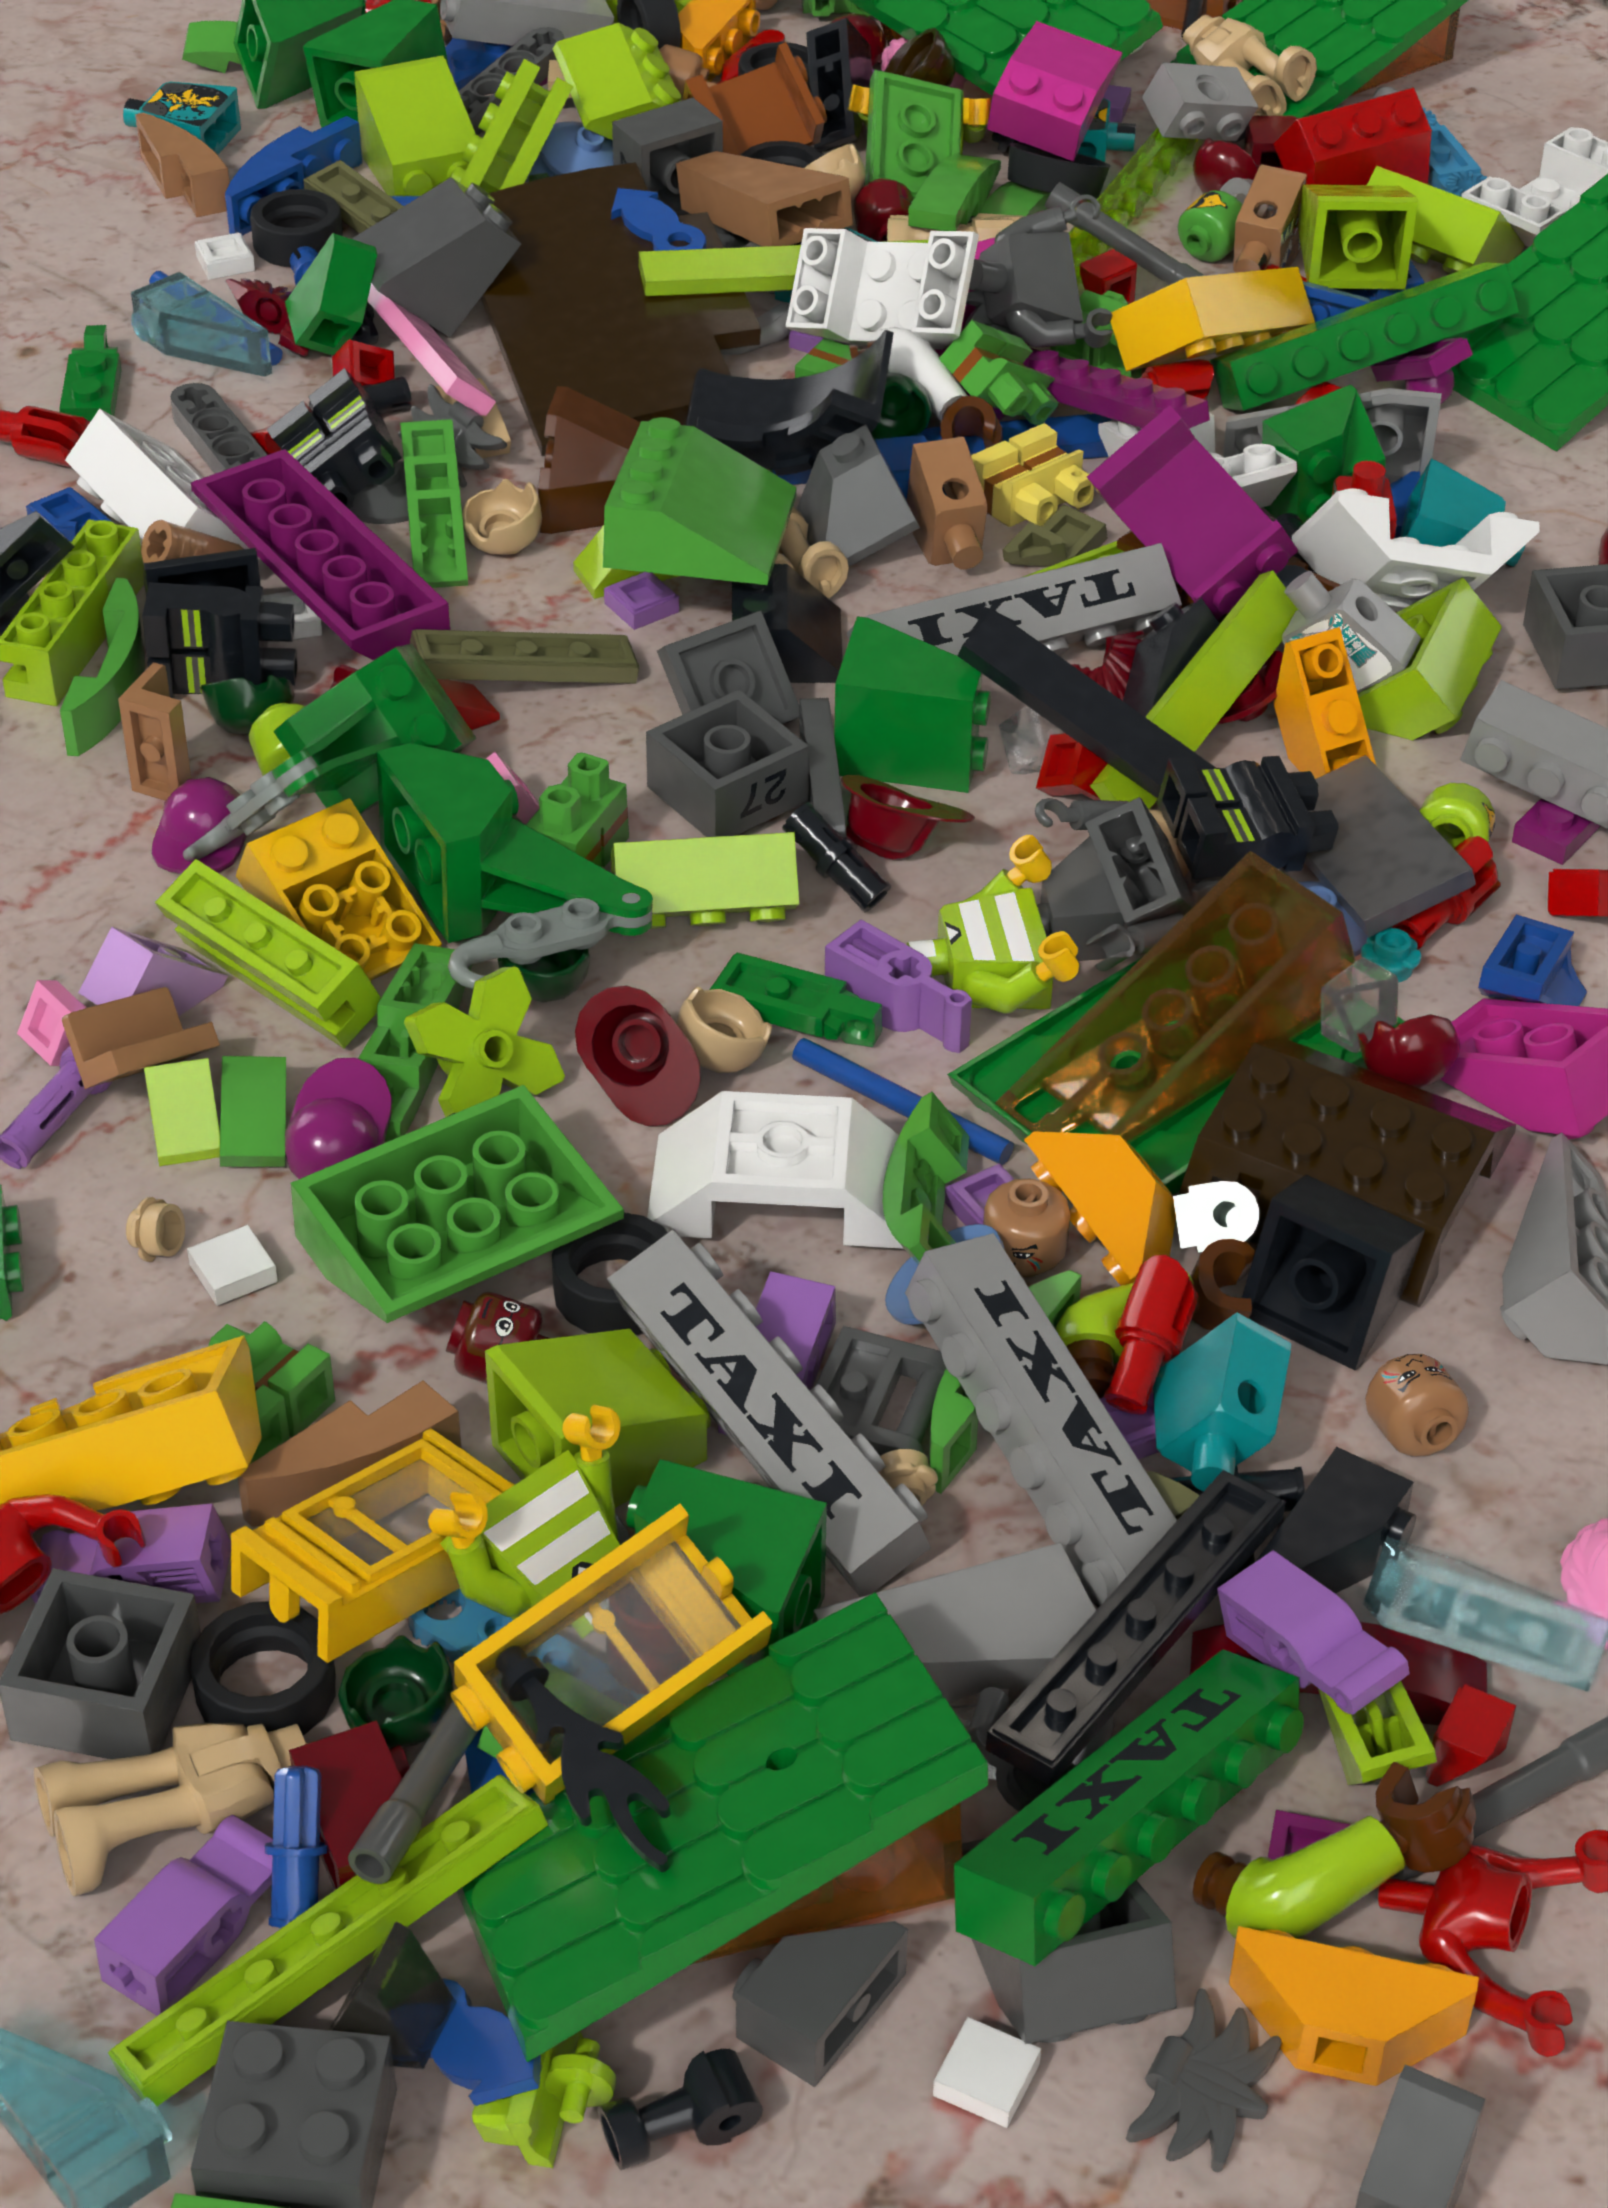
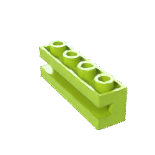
M524 58L516 75L508 71L506 72L494 97L502 100L499 106L490 102L478 128L485 131V134L482 138L474 133L461 158L468 162L469 165L466 170L457 165L452 178L466 188L473 182L488 194L524 184L574 86L558 77L550 91L534 83V80L541 67Z
M87 520L72 540V544L75 547L48 572L0 637V661L13 663L2 679L5 697L56 707L59 705L68 692L74 676L81 674L107 637L103 607L115 579L127 578L135 595L138 594L144 585V564L138 528L118 525L107 520Z
M195 859L155 901L163 915L178 925L174 930L185 944L343 1049L377 1014V1004L381 997L359 963L199 860Z

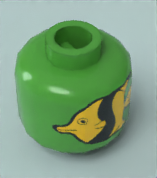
M1212 190L1202 194L1179 218L1177 228L1183 247L1200 261L1213 263L1224 259L1234 249L1235 223L1242 203L1236 197L1224 191Z

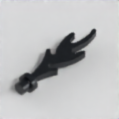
M512 1646L503 1651L495 1662L496 1667L503 1675L501 1687L512 1701L529 1700L537 1720L536 1741L541 1752L548 1751L554 1735L559 1733L565 1735L561 1752L562 1778L568 1800L580 1823L583 1826H588L592 1823L590 1800L594 1796H602L610 1808L612 1818L618 1830L634 1851L658 1871H667L669 1868L667 1856L655 1848L641 1833L628 1807L633 1801H641L655 1810L660 1817L668 1818L671 1815L669 1802L660 1790L638 1770L616 1756L601 1751L602 1749H623L625 1743L622 1733L605 1728L584 1718L558 1700L544 1686L548 1680L549 1671L538 1657H528L520 1646Z

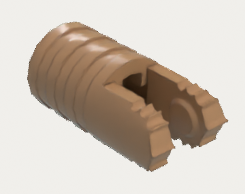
M157 520L148 527L141 544V555L143 562L149 563L243 550L244 548L227 540L164 520Z

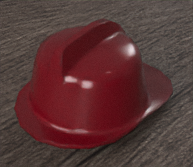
M845 775L841 778L842 785L851 792L847 815V836H850L857 845L883 858L894 860L907 858L922 849L939 821L964 823L972 822L975 819L972 813L963 809L915 797L890 784L859 775Z
M627 985L606 988L588 1000L579 1013L575 1028L577 1052L586 1068L594 1076L616 1108L629 1120L648 1127L668 1125L684 1116L697 1098L701 1084L700 1060L691 1042L667 1010L646 991Z

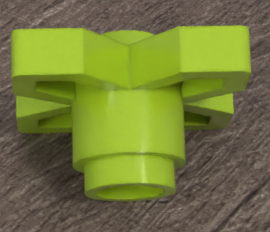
M502 967L475 981L468 1014L445 1002H438L424 1007L407 1016L404 1020L405 1027L417 1054L436 1058L442 1070L448 1075L438 1098L445 1117L500 1095L502 1083L512 1089L524 1085L532 1095H538L562 1082L565 1078L564 1071L551 1044L517 1036L532 1000L521 972L517 967Z

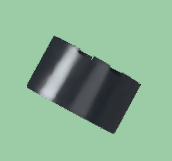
M885 329L868 349L841 366L810 376L775 380L751 379L701 368L694 377L685 426L698 428L765 469L774 468L777 476L811 470L819 450L832 444L838 437L851 433L864 425H867L870 433H872L880 423L894 333Z

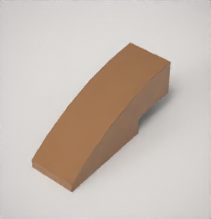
M146 113L135 114L141 158L165 199L184 196L196 217L227 212L225 192L230 182L228 168L221 158L203 141L188 131Z
M424 1380L369 1415L349 1400L249 1464L247 1470L237 1477L243 1519L252 1527L262 1526L266 1520L281 1516L283 1511L422 1439L423 1432L430 1428L461 1448L459 1411Z

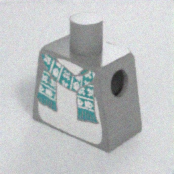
M1307 571L1295 578L1284 591L1298 609L1282 635L1284 646L1286 642L1340 627L1357 693L1404 670L1421 639L1412 627L1361 580L1351 579L1328 592L1312 571Z

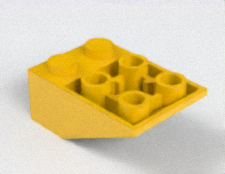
M350 798L246 844L236 873V877L244 890L359 963L370 981L399 968L414 943L436 947L442 946L438 936Z

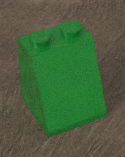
M242 0L234 46L257 109H266L312 88L303 46L308 41L365 14V0Z
M392 0L308 41L303 46L321 127L329 125L345 116L358 121L354 74L356 71L442 55L448 64L437 4L415 0Z
M857 616L835 683L834 739L839 776L859 775L881 782L969 793L974 770L984 772L988 753V737L979 736V725H987L991 703V691L981 690L982 673L952 653L870 618Z
M660 1459L648 1485H637L631 1496L626 1518L627 1526L634 1528L635 1534H637L681 1503L689 1514L687 1535L708 1562L715 1557H719L726 1564L734 1578L732 1594L751 1618L764 1611L773 1622L768 1645L753 1656L752 1654L728 1670L726 1674L729 1676L769 1656V1645L813 1624V1611L821 1607L825 1597L827 1503Z

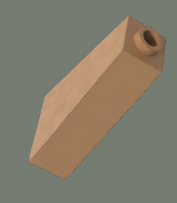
M719 151L676 163L682 210L691 214L708 212L713 224L762 247L789 246L802 242L804 228L843 229L853 225L849 178L845 176Z

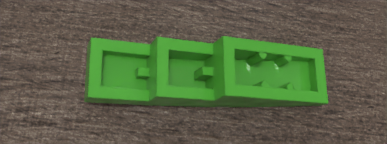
M959 154L945 158L932 170L908 210V226L940 231H957L959 224L967 225L971 216H977L981 212L1001 170V160Z
M453 419L401 422L413 570L432 588L468 586Z
M414 943L377 1004L378 1026L358 1059L373 1065L385 1078L393 1099L391 1119L385 1142L407 1133L438 1066L436 1058L417 1054L405 1027V1018L432 1003L445 1002L459 1009L465 987L453 980L448 970L450 955L455 949Z

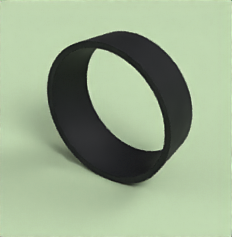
M1011 143L1007 178L1017 184L1049 193L1052 192L1059 182H1062L1080 195L1088 194L1098 199L1110 165L1104 161L1078 153L1074 161L1025 143Z

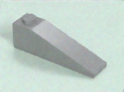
M1393 388L1359 393L1385 455V477L1389 479L1390 484L1411 471H1420L1421 476L1431 460L1442 393ZM1302 404L1227 417L1223 457L1243 453L1244 448L1247 446L1262 444V421Z
M1561 1132L1550 1141L1502 1275L1503 1305L1500 1307V1311L1510 1331L1520 1340L1528 1338L1545 1357L1608 1365V1196L1601 1175Z

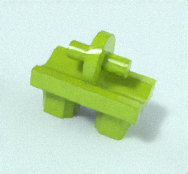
M581 2031L541 2054L540 2088L474 2106L472 2112L473 2123L484 2142L518 2146L529 2165L553 2168L564 2121L570 2123L582 2122L586 2107L602 2106L610 2102L614 2095L617 2083L616 2074L608 2065L598 2060L600 2044L595 2040L584 2038Z

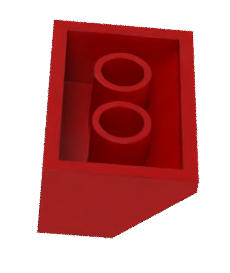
M1414 88L1299 118L1273 143L1283 169L1307 174L1306 185H1367L1376 166L1428 184L1432 130Z

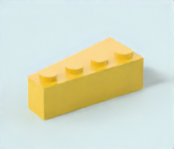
M1298 267L1187 277L1111 312L1112 319L1110 321L1126 372L1214 353L1216 355L1226 354L1315 322Z

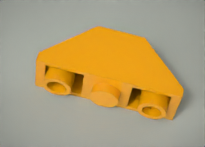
M756 0L690 1L678 13L681 32L680 48L697 53L702 57L704 68L710 70L709 82L721 74L723 64L730 56L743 47L752 37L756 36L760 26V12L756 10Z
M1340 627L1286 642L1276 688L1277 697L1274 699L1273 704L1288 759L1300 772L1311 771L1315 779L1364 755L1376 765Z
M1034 1131L1024 1139L1039 1159L1031 1166V1169L1040 1181H1044L1057 1188L1060 1192L1063 1191L1074 1205L1069 1209L1070 1221L1089 1243L1099 1238L1109 1251L1101 1261L1121 1286L1134 1283L1140 1266L1152 1256L1167 1255L1170 1257L1176 1222L1173 1195L1143 1156L1122 1136Z
M1238 1926L1229 1985L1269 2036L1281 2038L1280 2050L1295 2069L1378 2086L1402 2072L1404 2065L1411 2067L1466 2036L1479 1977L1457 1973L1440 1964L1425 1963L1419 1965L1377 1956L1360 1947L1345 1946L1340 1948L1302 1940L1280 1930L1267 1929L1260 1931Z

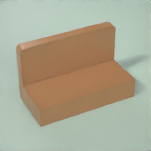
M152 663L118 698L132 791L166 801L176 788L192 778L181 700L170 697L166 666Z
M166 987L74 1011L62 1017V1024L85 1089L144 1072V1067L183 1061L220 1046L212 1022L183 1030L171 993Z

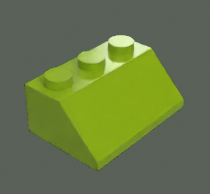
M615 23L557 41L552 48L565 81L574 86L570 94L584 128L610 140H613V121L681 101V94L673 83L669 73L670 68L663 60L658 48L657 39L643 28L637 27L633 30L621 23Z
M1376 166L1367 185L1400 186L1417 197L1418 206L1410 259L1418 263L1427 264L1428 260L1431 259L1442 263V269L1452 274L1480 263L1508 264L1521 254L1525 246L1503 214L1498 210Z
M1463 577L1397 612L1417 632L1421 639L1404 670L1357 693L1367 729L1413 741L1433 730L1436 734L1443 733L1461 719L1463 715L1461 709L1468 695L1478 685L1476 678L1483 664L1492 656L1493 650L1491 648L1502 628Z
M794 832L613 843L610 854L612 874L642 887L652 894V927L650 929L666 927V917L690 916V926H709L725 924L726 913L749 912L750 922L786 920L785 910L795 909L799 905Z

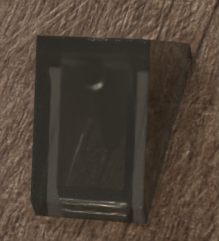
M396 1921L350 1988L329 2030L390 2036L394 2067L424 2069L457 2002L411 1929Z

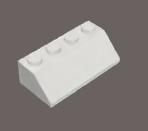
M101 409L98 410L65 461L80 475L77 484L94 497L104 500L100 507L105 513L122 524L138 528L141 544L148 527L154 521L164 520L239 544L244 549H249L192 492L191 482L203 477L174 448Z

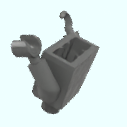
M1086 194L1076 197L1068 210L1062 211L1061 206H1057L1016 220L996 235L994 244L981 252L979 259H974L969 289L984 292L987 317L993 323L1008 327L1032 347L1076 344V339L1083 338L1089 346L1102 348L1111 339L1112 330L1099 331L1093 327L1110 324L1112 313L1109 310L1103 308L1094 309L1088 314L1086 322L1082 323L1083 317L1069 232H1064L1068 230L1066 223L1078 220L1076 210L1083 202H1090L1095 206L1093 220L1099 217L1101 212L1100 204L1091 195Z
M1140 797L1130 802L1074 800L1070 807H1067L1057 799L1046 798L1036 804L1035 816L1044 827L1053 825L1052 819L1044 811L1050 810L1058 816L1061 822L1069 823L1072 829L1088 830L1124 922L1128 926L1126 929L1120 924H1113L1086 941L1087 946L1092 944L1100 945L1107 955L1106 959L1095 965L1098 970L1107 971L1133 954L1138 956L1168 948L1182 940L1187 931L1186 917L1194 914L1197 911V907L1167 836Z

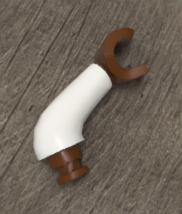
M897 327L885 328L894 333L888 373L903 374L920 382L926 388L931 401L932 411L941 421L942 440L962 436H978L983 438L985 449L1003 441L1002 427L992 406L982 398L968 396L956 378L940 361V356L926 340L915 335L910 330ZM880 329V334H882L885 329ZM876 340L867 342V347L869 348ZM857 344L849 346L851 359H854L866 349L858 350Z

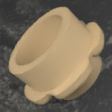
M147 1197L130 1213L126 1223V1237L132 1247L139 1248L138 1255L142 1260L153 1262L156 1256L170 1257L180 1250L185 1237V1219L177 1205L167 1204L163 1199L156 1200L155 1197Z
M898 1449L880 1456L886 1467L879 1474L892 1489L903 1483L922 1506L935 1493V1484L938 1481L936 1471L929 1466V1460L925 1454L913 1449Z

